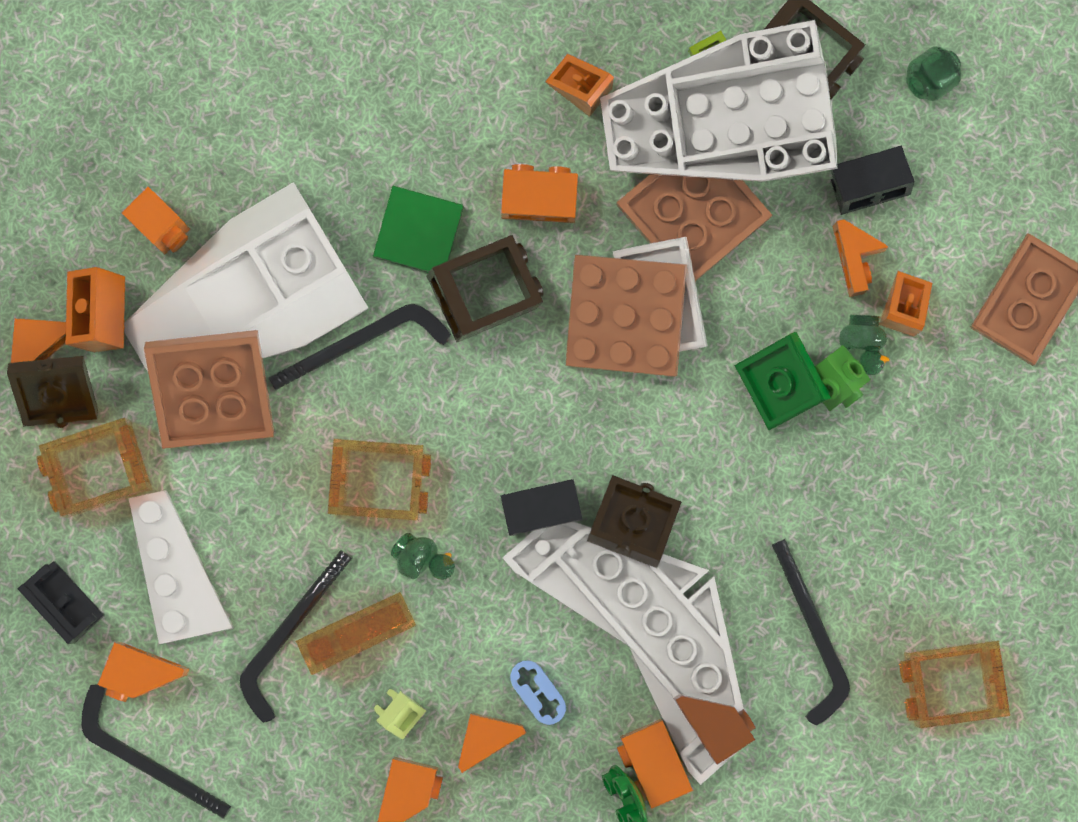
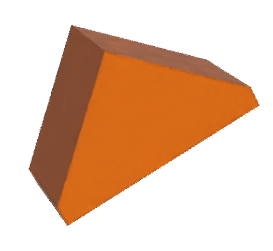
M567 54L545 82L590 117L601 104L600 98L612 90L614 77L598 67Z
M897 271L879 325L913 337L922 332L925 326L932 283Z
M15 318L11 363L48 359L65 344L66 322Z
M471 713L458 764L461 773L526 734V729L522 724Z

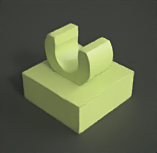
M389 689L387 694L392 697L393 701L386 709L379 705L374 707L375 712L380 716L376 721L386 730L403 740L426 710L401 691L397 693Z

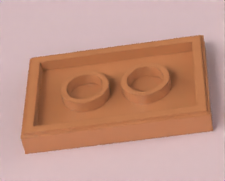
M1027 233L970 328L1034 366L1078 295V263Z

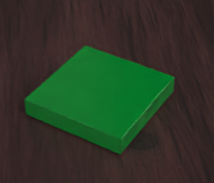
M392 186L373 258L429 273L433 267L449 261L464 205Z
M797 332L785 336L734 365L768 431L831 398Z

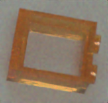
M125 417L39 445L41 455L37 456V463L42 476H48L52 490L48 491L50 505L54 512L59 511L61 517L69 518L153 490L132 422ZM114 435L130 486L73 504L58 453Z
M334 439L328 514L419 522L420 514H427L428 492L422 491L423 476L430 477L431 455L425 454L424 445ZM351 452L414 456L410 511L346 506Z
M989 640L904 652L905 660L899 662L902 682L909 684L910 698H905V709L908 720H914L915 727L927 728L1010 716L999 641ZM979 653L987 708L928 716L920 661Z

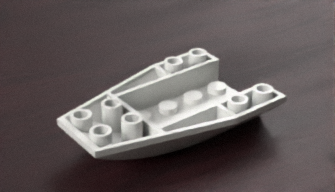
M815 20L737 35L600 98L610 170L614 172L764 182L837 169L836 134L828 79Z
M293 182L231 218L124 322V333L148 372L144 352L145 342L258 330L262 358L264 359L304 347L369 308Z

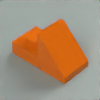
M845 219L839 220L832 227L849 297H854L866 293L869 290L867 284L872 283L870 267L867 262L862 263L861 257L883 253L888 249V246Z

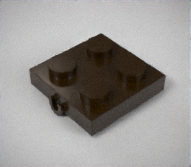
M84 356L8 363L7 376L23 427L54 424L57 428H64L69 422L97 419L98 407ZM59 418H63L62 423H58Z
M612 475L587 541L657 568L682 502L654 491V487L649 483L637 485ZM643 488H648L650 492H644Z

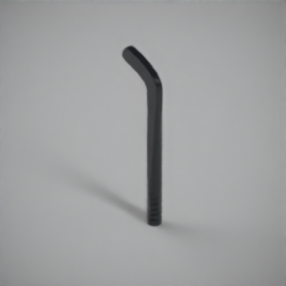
M408 304L293 364V366H289L287 369L282 370V372L280 371L270 376L269 380L274 389L277 390L285 384H289L290 381L292 382L306 375V373L329 363L408 321L416 322L422 326L441 345H445L448 342L451 334L430 311L416 304Z
M783 539L772 544L775 554H777L779 563L787 577V581L833 684L829 694L805 716L810 723L817 726L829 718L844 703L850 692V684L800 571L795 564L792 553H790L788 544Z
M342 550L338 552L329 566L321 573V576L317 578L240 676V688L243 696L254 714L263 723L272 721L276 716L274 710L262 695L257 679L328 590L329 586L332 585L333 581L344 570V567L352 560Z
M98 684L90 685L83 705L81 722L83 734L90 742L225 819L232 806L210 795V793L205 792V790L200 789L195 784L103 731L99 725V714L105 695V688Z

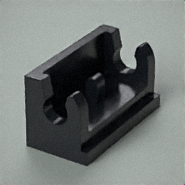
M902 145L837 164V169L831 170L833 179H830L841 215L909 196L912 193L915 182Z
M574 479L500 495L509 536L583 520Z
M56 561L49 565L45 564L24 584L17 588L67 644H75L105 616Z

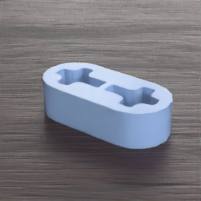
M523 660L517 663L510 674L513 688L539 722L546 725L559 722L566 712V704L561 694L536 662ZM524 667L528 671L533 668L536 670L537 675H535L534 681L540 689L533 692L528 684H523L522 686L518 684L517 680L520 678L518 670ZM541 692L549 701L558 700L559 705L556 707L558 714L552 718L549 714L542 716L539 713L543 706L537 695Z

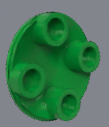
M617 765L611 766L609 772L602 775V781L609 795L618 794L623 803V807L616 810L619 822H648L645 802L640 790Z

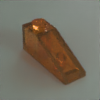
M401 592L317 630L297 640L296 643L311 675H314L416 626V623Z

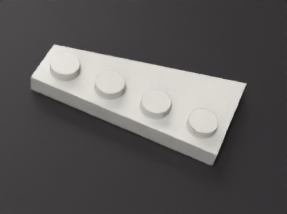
M164 490L129 498L159 644L234 628L203 567L198 553L191 543L168 492Z

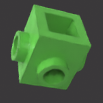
M844 345L815 366L831 396L830 399L822 402L829 411L841 403L845 408L849 407L864 395L860 388L871 380L865 373L861 363L854 359Z

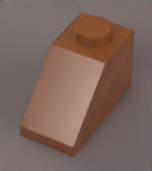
M680 694L673 698L717 765L755 740L751 731L756 727L744 709L737 712L735 707Z

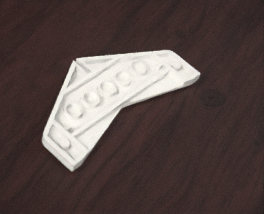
M576 522L532 531L503 557L504 561L515 573L629 646L686 769L701 785L735 754L717 765L673 698L680 694L735 707L737 712L744 709L715 577L713 576L687 599L683 593L709 570L665 554L662 555L658 567H652L588 542L587 539L591 528Z

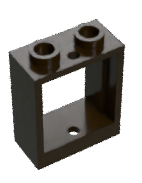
M787 0L764 30L790 25L801 12L811 21L815 20L817 26L849 50L827 77L830 100H832L841 88L836 82L845 72L851 76L863 62L864 58L859 54L866 44L812 1Z
M513 235L437 265L427 274L426 277L457 343L537 309L543 303L541 298L544 295L542 286L536 276H531L526 265L528 263L527 253L521 243L516 244ZM504 252L525 300L472 321L451 273Z

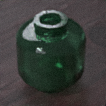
M933 46L913 59L907 67L906 83L909 90L919 99L929 101L941 99L956 88L961 81L960 59L954 52L948 51L943 47Z

